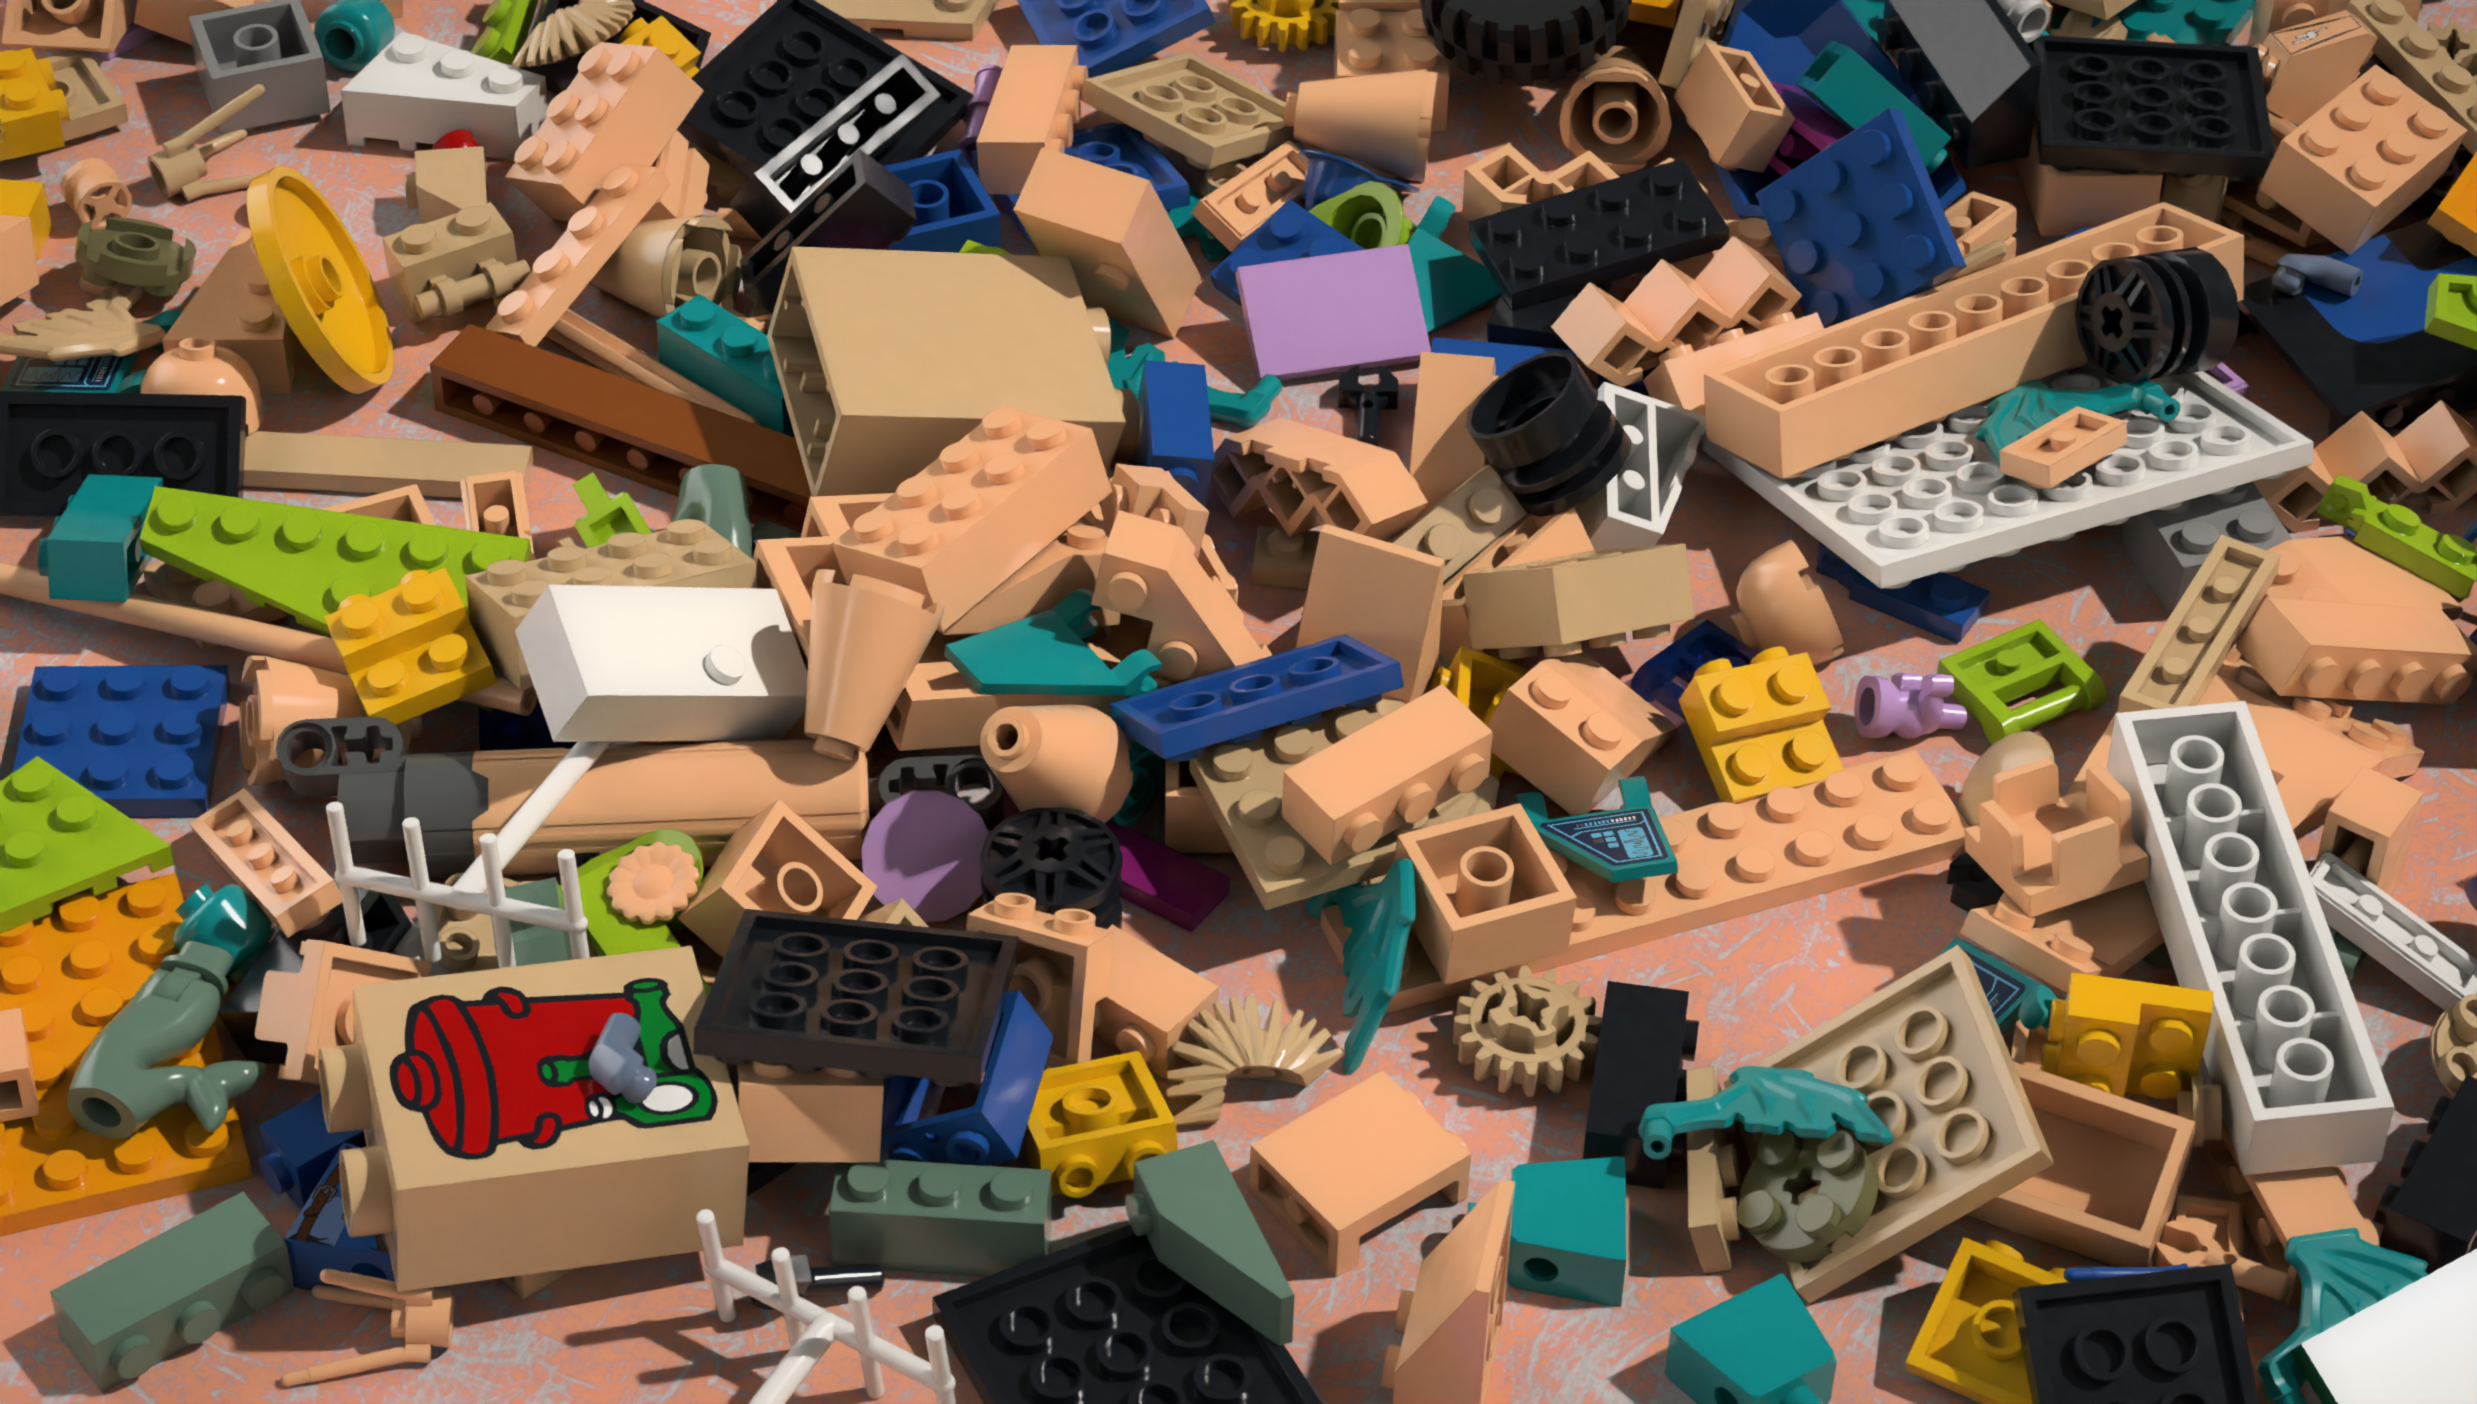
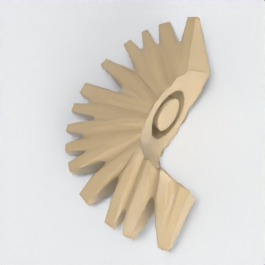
M579 0V5L557 9L555 13L547 17L546 21L540 22L533 29L511 66L513 68L551 64L563 61L568 56L573 58L587 52L592 47L597 46L599 42H605L617 34L633 18L632 12L636 10L632 0Z
M1237 996L1231 997L1229 999L1230 1018L1220 1001L1213 1003L1215 1018L1206 1009H1203L1198 1013L1202 1025L1192 1019L1186 1026L1201 1047L1176 1041L1172 1050L1173 1053L1197 1065L1167 1071L1166 1080L1181 1083L1166 1089L1168 1098L1198 1100L1174 1116L1176 1126L1217 1123L1225 1096L1223 1089L1227 1085L1228 1079L1276 1080L1291 1084L1297 1083L1306 1087L1344 1056L1340 1047L1321 1054L1317 1053L1331 1034L1326 1028H1323L1313 1037L1309 1038L1317 1020L1312 1018L1305 1026L1300 1027L1304 1015L1302 1010L1297 1009L1289 1024L1282 1031L1281 1001L1274 999L1263 1030L1260 1028L1256 996H1246L1243 1009Z

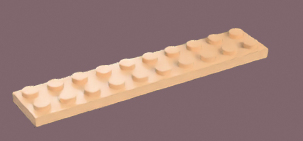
M1915 749L1844 768V771L1834 772L1826 780L1797 788L1777 787L1771 790L1767 796L1737 804L1725 800L1658 818L1677 859L1678 873L1612 883L1547 848L1577 897L1568 952L1506 968L1502 971L1507 974L1509 979L1518 978L1521 966H1528L1531 974L1955 858L1966 852L1964 829L1970 826ZM1336 904L1321 908L1320 927L1343 967V946L1349 938L1352 928L1344 926L1341 909ZM1411 927L1404 955L1399 991L1392 998L1385 1014L1471 991V983L1474 980L1482 981L1489 986L1493 985V972L1444 985Z

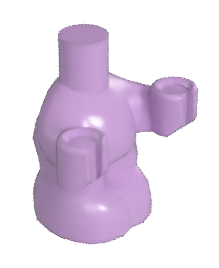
M1900 672L1893 675L1891 681L1881 676L1866 675L1859 681L1855 695L1854 710L1857 731L1861 737L1882 738L1893 732L1904 739H1911L1933 733L1939 728L1962 730L1966 724L1967 711L1964 705L1943 703L1944 698L1951 696L1954 690V677L1952 675L1928 674L1922 678V674Z

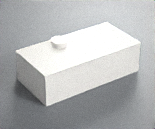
M548 584L515 630L553 742L783 739L805 712L808 672L776 589Z

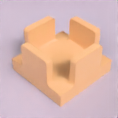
M2044 758L1998 773L1993 777V800L1979 804V824L1964 829L1965 851L2029 918L2150 878L2149 856L2135 843L2132 837L2131 796L2101 765L2086 769L2087 795L2083 791H2079L2060 798L2058 766L2050 758Z
M311 939L301 941L299 955L304 956L301 971L299 973L268 970L264 976L255 1028L256 1039L286 1043L288 1046L285 1065H280L278 1078L320 1085L318 1068L319 1048L354 1044L353 985L429 977L432 962L328 941Z

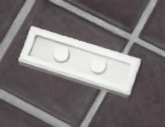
M2327 850L2323 853L2310 870L2309 875L2327 924L2445 1011L2455 1006L2465 996L2477 994L2476 958Z

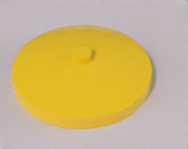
M281 165L254 177L249 183L247 190L249 226L264 277L274 302L286 322L318 366L343 389L354 394H363L385 384L390 379L394 367V352L390 328L371 274L341 219L318 189L293 168Z

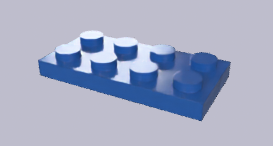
M1343 634L1110 703L1112 719L1129 738L1167 761L1181 762L1199 757L1204 752L1203 747L1226 741L1227 743L1239 744L1257 740L1263 736V729L1285 723L1298 726L1314 723L1323 717V711L1339 706L1360 708L1376 704L1382 700V693L1402 688L1404 685L1400 662Z

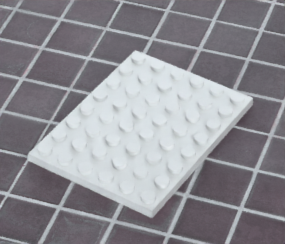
M2088 360L2080 368L2064 369L2041 378V381L2045 382L2048 387L2059 390L2095 391L2119 385L2102 377ZM2204 371L2149 379L2148 381L2160 384L2165 394L2179 402L2180 411L2178 416L2174 420L2166 422L2152 414H2145L2140 409L2123 410L2108 414L2107 416L2127 422V444L2103 457L2097 464L2086 467L2064 480L2061 485L2050 489L2033 488L2027 485L2024 480L2000 473V467L1985 442L1975 439V434L1991 414L1987 410V404L1972 405L1949 414L1941 422L1925 423L1902 432L1901 436L1895 440L1877 442L1854 451V454L1849 458L1830 460L1807 469L1804 475L1793 479L1776 478L1768 471L1747 460L1735 457L1726 449L1708 441L1706 431L1701 436L1703 451L1880 589L1902 588L1917 578L1938 572H1957L1964 569L1969 563L1993 556H2012L2019 553L2024 547L2045 541L2067 540L2072 538L2076 532L2100 525H2119L2128 521L2131 516L2156 509H2174L2182 505L2183 501L2207 494H2226L2233 491L2238 485L2259 479H2278L2287 475L2290 470L2313 464L2312 440ZM2005 393L1995 396L1994 400Z

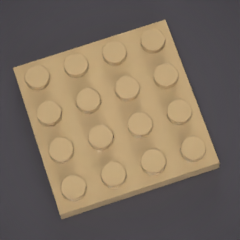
M1956 945L1752 1065L1800 1069L1813 1073L1816 1079L1859 1090L1868 1097V1102H1866L1868 1107L1893 1135V1143L1887 1146L1878 1142L1859 1141L1852 1129L1846 1128L1834 1121L1836 1126L1844 1129L1864 1148L1868 1160L1875 1166L1879 1178L1878 1195L1869 1219L1853 1238L1844 1232L1836 1241L1826 1245L1833 1252L1821 1259L1810 1262L1786 1261L1796 1291L1809 1303L2054 1165L1971 958L1959 945ZM1729 1079L1723 1082L1726 1089L1733 1086ZM1739 1121V1129L1751 1163H1753L1758 1156V1144L1767 1133L1748 1132L1745 1130V1125ZM1814 1181L1805 1186L1798 1196L1799 1204L1803 1202L1807 1194L1817 1193L1820 1185Z

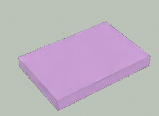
M1409 244L1238 267L1235 273L1257 383L1266 374L1274 375L1280 381L1346 372L1356 365H1359V370L1379 366L1419 362L1421 352H1431Z

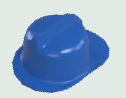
M1300 150L1298 153V158L1307 165L1302 191L1307 211L1320 203L1347 192L1357 185L1369 181L1385 183L1394 191L1418 193L1420 191L1415 186L1378 176L1356 163L1335 155L1315 150Z

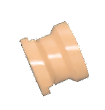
M88 158L80 160L67 170L61 181V194L65 201L74 209L82 224L92 221L91 230L105 229L107 218H125L129 214L132 206V195L126 185L118 180V176L111 165L102 159Z

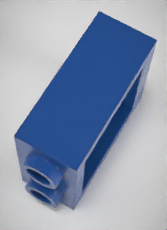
M1020 990L1007 993L975 1106L937 1115L945 1086L936 1085L929 1081L928 1078L896 1075L892 1078L884 1079L881 1160L988 1166L1017 1159L1054 1038Z

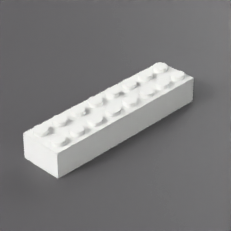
M2246 701L2116 713L2107 771L2131 796L2132 837L2135 843L2149 856L2150 878L2144 881L2179 986L2214 991L2213 1011L2203 1058L2212 1084H2221L2222 1114L2242 1174L2251 1175L2382 1161L2394 1104Z

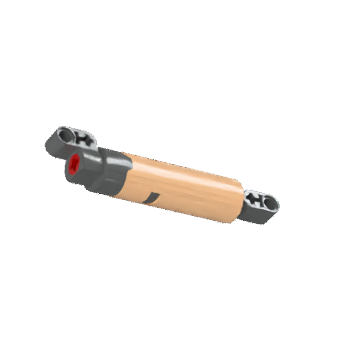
M380 717L323 718L296 721L284 728L276 744L278 761L286 781L294 791L303 796L310 797L338 796L337 802L342 803L344 808L353 864L408 861L402 822L406 818L415 817L420 822L429 879L450 878L457 873H465L481 854L480 836L485 833L497 835L571 750L565 748L407 754L401 732L394 723ZM813 738L608 746L503 869L502 875L560 873L557 854L563 849H571L575 852L578 868L594 857L627 844L639 836L657 829H677L691 837L702 853L703 867H712L734 832L778 799L784 802L848 861H862L861 845L870 824V817H875L888 801L901 796L902 789L935 790L936 786H944V792L960 798L957 793L962 787L973 783L981 784L991 792L990 797L980 803L967 804L981 815L988 829L997 822L1002 814L1004 787L983 756L906 757L897 759L887 765L880 778H868L865 752L854 751L852 761L836 759L814 751L816 739ZM314 748L326 752L324 759L315 767L301 768L294 765L296 758L305 750ZM342 748L348 749V752H344L346 761L348 763L345 766H343L342 757L339 751ZM374 749H386V751L381 752L380 762L368 763V760L373 758Z

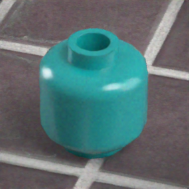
M335 0L316 19L313 33L326 62L332 67L345 72H358L393 41L395 26L391 13L380 0Z
M204 884L175 910L184 921L175 930L173 943L179 951L187 941H196L226 950L233 957L234 963L225 978H229L236 985L244 978L270 944L269 941L275 932V924L239 885H225L214 893L207 884Z

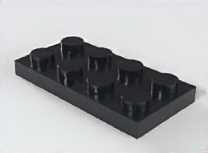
M1679 159L1469 221L1468 234L1471 244L1511 310L1514 311L1581 291L1589 282L1598 286L1652 270L1661 258L1672 264L1719 250L1729 240V227L1685 161Z
M0 391V516H62L67 508L69 496L77 493L88 474L162 477L163 487L243 498L246 398L238 395Z

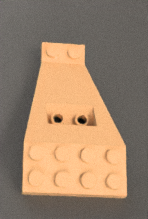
M2235 644L2197 704L2206 705L2246 701L2296 840L2327 817L2329 808L2363 765L2388 777L2399 778L2414 775L2424 754V751L2407 743L2410 735L2405 730L2379 719H2374L2371 725L2351 715L2353 705L2344 699L2279 696L2249 662L2240 658L2241 654L2236 649L2237 645ZM2115 715L2064 796L2083 791L2087 795L2086 769L2101 765L2107 771ZM2144 880L2031 918L2004 892L1997 904L1971 909L1959 933L2066 993L2068 992L2071 972L2118 978L2165 942Z

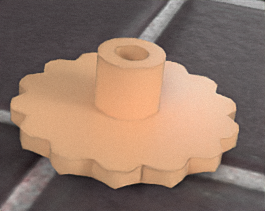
M658 841L650 846H637L631 854L620 857L618 867L609 873L611 883L606 890L609 899L612 900L611 905L616 913H623L628 922L640 920L643 924L650 925L657 919L667 921L673 917L675 912L685 910L688 906V899L695 896L698 891L695 883L700 878V873L694 866L695 861L692 855L684 853L678 844L666 846Z

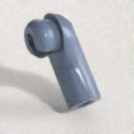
M2286 254L2275 263L2278 269L2273 274L2271 282L2274 288L2289 295L2299 294L2306 280L2354 297L2360 289L2364 272L2360 268L2327 256Z
M614 1013L607 1019L590 1055L589 1071L594 1080L613 1095L621 1093L629 1103H641L655 1088L657 1076L653 1069L642 1064L643 1057L633 1050L641 1034L639 1022L628 1014Z

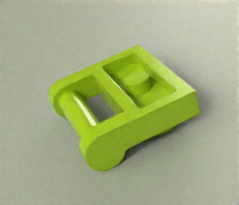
M2041 619L1939 660L1937 674L1952 675L1954 677L1952 695L1982 724L1984 734L1991 745L2011 733L2030 730L2077 709L2082 712H2089L2104 705L2107 700L2106 688L2099 675ZM2057 681H2061L2066 686L2012 710L2005 705L2007 702Z

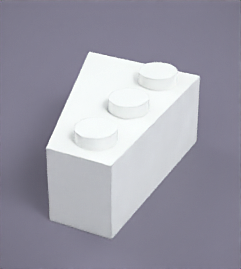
M401 32L341 89L347 144L354 146H365L367 138L396 140L399 141L400 150L417 151L419 143L435 144L445 134L454 130L465 129L473 134L479 146H484L485 158L514 160V155L519 146L526 139L534 136L547 118L548 99L545 76L520 68H513L511 65L406 32Z
M1603 382L1597 390V400L1605 401L1616 417V420H1618L1632 440L1630 455L1619 473L1602 490L1575 506V509L1594 550L1655 546L1666 529L1683 488L1681 484L1684 476L1693 464L1697 454L1695 450L1701 436L1706 431V416Z

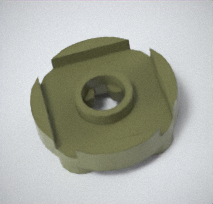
M107 218L105 229L91 231L92 221L84 223L78 229L75 258L84 266L83 278L87 282L99 286H114L118 282L142 286V289L147 293L166 297L176 295L179 283L187 281L192 276L196 247L188 238H186L185 248L172 241L173 230L168 227L138 219Z
M1836 1126V1133L1830 1135L1827 1139L1799 1137L1795 1135V1132L1784 1129L1780 1135L1766 1134L1760 1140L1757 1147L1758 1156L1747 1171L1741 1187L1737 1218L1773 1256L1788 1262L1815 1261L1832 1253L1833 1251L1826 1245L1836 1241L1844 1232L1853 1238L1863 1228L1876 1203L1879 1178L1875 1166L1868 1160L1866 1151L1850 1134ZM1814 1181L1820 1185L1817 1193L1807 1194L1803 1202L1799 1204L1798 1196L1805 1186Z

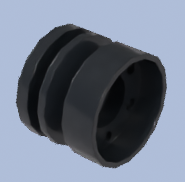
M2197 247L2102 260L2088 271L2078 291L2075 317L2078 339L2087 360L2102 377L2117 384L2212 370L2227 358L2236 341L2239 309L2237 293L2226 268L2213 254Z
M1557 350L1538 354L1516 364L1496 378L1474 402L1468 412L1465 426L1491 465L1500 468L1499 475L1526 513L1538 517L1559 514L1592 497L1619 473L1630 455L1632 440L1618 420H1616V417L1605 401L1597 400L1598 391L1573 355Z
M1063 807L1026 809L1002 820L987 835L980 854L982 870L981 887L984 896L982 906L993 901L999 894L1021 893L1029 895L1036 900L1035 910L1054 915L1056 911L1062 909L1086 910L1096 916L1095 926L1108 929L1113 924L1122 930V904L1120 900L1122 890V854L1118 838L1103 821L1081 810Z

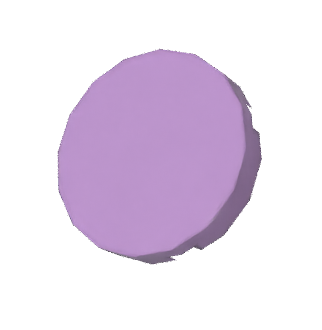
M937 789L909 791L888 801L870 821L861 845L863 874L878 886L873 896L884 906L903 898L924 922L945 921L968 910L983 893L981 887L982 870L980 854L989 832L981 815L963 799Z

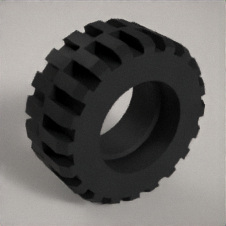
M1420 0L1426 31L1429 36L1434 38L1435 47L1445 58L1452 60L1455 57L1456 67L1469 75L1474 76L1479 71L1484 73V81L1503 85L1504 80H1514L1517 83V87L1533 86V81L1548 79L1549 84L1566 79V72L1572 69L1580 73L1595 63V53L1603 56L1616 43V34L1624 30L1629 18V5L1632 3V0Z

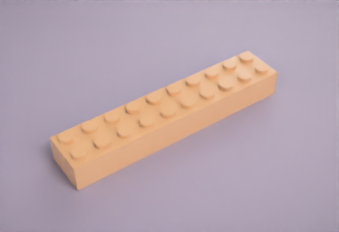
M2161 202L1704 373L1707 440L1731 452L1735 457L1745 459L1768 471L1776 478L1793 479L1805 474L1807 469L1830 460L1849 458L1856 450L1877 442L1895 440L1901 436L1902 432L1925 423L1941 422L1949 414L1969 406L1990 403L1994 400L1995 396L2008 392L2030 380H2041V378L2061 370L2076 369L2085 365L2087 358L2078 339L2075 317L2078 291L2088 271L2102 260L2197 247L2213 254L2226 268L2236 290L2237 301L2244 300V235L2166 202Z

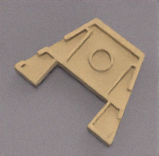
M1000 0L815 1L870 34L876 28L903 29L904 38L973 41Z

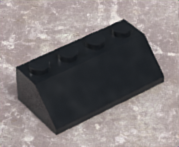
M1885 0L1883 18L1879 19L1877 23V37L1880 47L1883 51L1889 52L1898 66L1902 80L1905 83H1909L1919 97L1923 112L1926 115H1931L1935 123L1951 137L1946 146L1953 148L1964 167L1967 169L2029 157L2042 64L1997 0Z

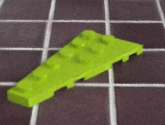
M159 486L154 487L139 538L143 553L206 582L220 581L243 592L246 600L265 609L272 605L295 616L296 623L329 638L332 637L324 616L336 612L344 599L356 594L373 597L397 587L400 579L414 570H426L432 573L445 567L469 617L466 575L487 571L488 565L497 561L519 560L527 562L530 561L531 545L528 538ZM492 665L495 676L501 677L502 673ZM476 705L488 712L492 713L493 711L492 708Z
M36 756L0 781V934L51 914L54 902L88 888L96 896L117 888L116 877L136 869L148 866L150 871L154 873L174 865L171 845L39 756Z

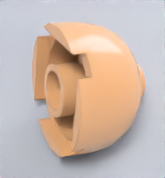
M208 337L183 339L179 342V347L164 352L153 361L141 382L140 394L243 396L246 398L248 435L257 431L263 423L262 397L255 372L246 359L229 348L216 345L214 339Z
M1792 540L1768 550L1753 560L1740 577L1736 591L1740 613L1731 616L1730 619L1746 651L1756 646L1761 652L1769 648L1782 646L1786 648L1789 656L1807 652L1813 666H1816L1845 653L1844 648L1841 646L1844 643L1819 584L1815 586L1808 574L1803 575L1801 570L1808 568L1809 565Z

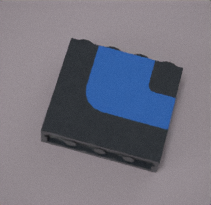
M2431 217L2370 239L2351 255L2343 250L2326 255L2363 270V281L2354 297L2306 280L2299 294L2289 295L2273 287L2271 282L2272 276L2244 286V300L2238 302L2239 323L2236 338L2248 333H2262L2330 410L2328 437L2361 410L2392 437H2395L2440 400L2445 402L2459 415L2477 408V350L2424 332L2428 287L2439 273L2477 276V260L2469 251L2460 245L2450 242L2442 233L2428 225L2427 222Z

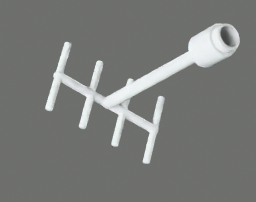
M639 741L577 742L497 835L485 833L480 836L481 854L453 886L429 882L420 822L415 817L406 818L402 822L411 878L354 866L343 804L340 802L329 803L326 806L337 868L335 870V879L340 885L350 944L354 947H360L367 941L358 888L415 900L424 957L426 961H431L432 963L438 962L442 957L433 904L490 915L492 917L499 968L517 966L510 920L569 932L572 959L590 958L586 934L588 920L583 914L576 858L573 850L563 849L557 854L565 910L506 898L502 871L610 744L615 746L634 745Z
M708 1209L697 1213L696 1221L706 1259L704 1268L710 1276L720 1320L731 1322L737 1316L731 1287L784 1313L791 1349L748 1404H786L834 1340L859 1352L866 1391L870 1398H880L885 1392L880 1363L935 1390L937 1404H956L954 1394L955 1379L950 1371L944 1331L940 1326L932 1325L925 1331L929 1363L874 1335L867 1294L863 1287L854 1286L848 1291V1300L853 1323L798 1295L790 1253L786 1248H776L771 1254L777 1281L776 1285L725 1259L714 1213Z

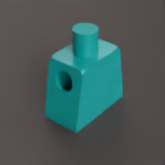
M1625 1157L1519 1164L1513 1168L1511 1181L1515 1182L1507 1282L1515 1289L1621 1307L1626 1268ZM1468 1202L1467 1214H1468L1478 1203Z
M1781 1273L1670 1328L1665 1375L1697 1404H1827L1831 1400L1837 1362L1834 1351L1789 1280Z

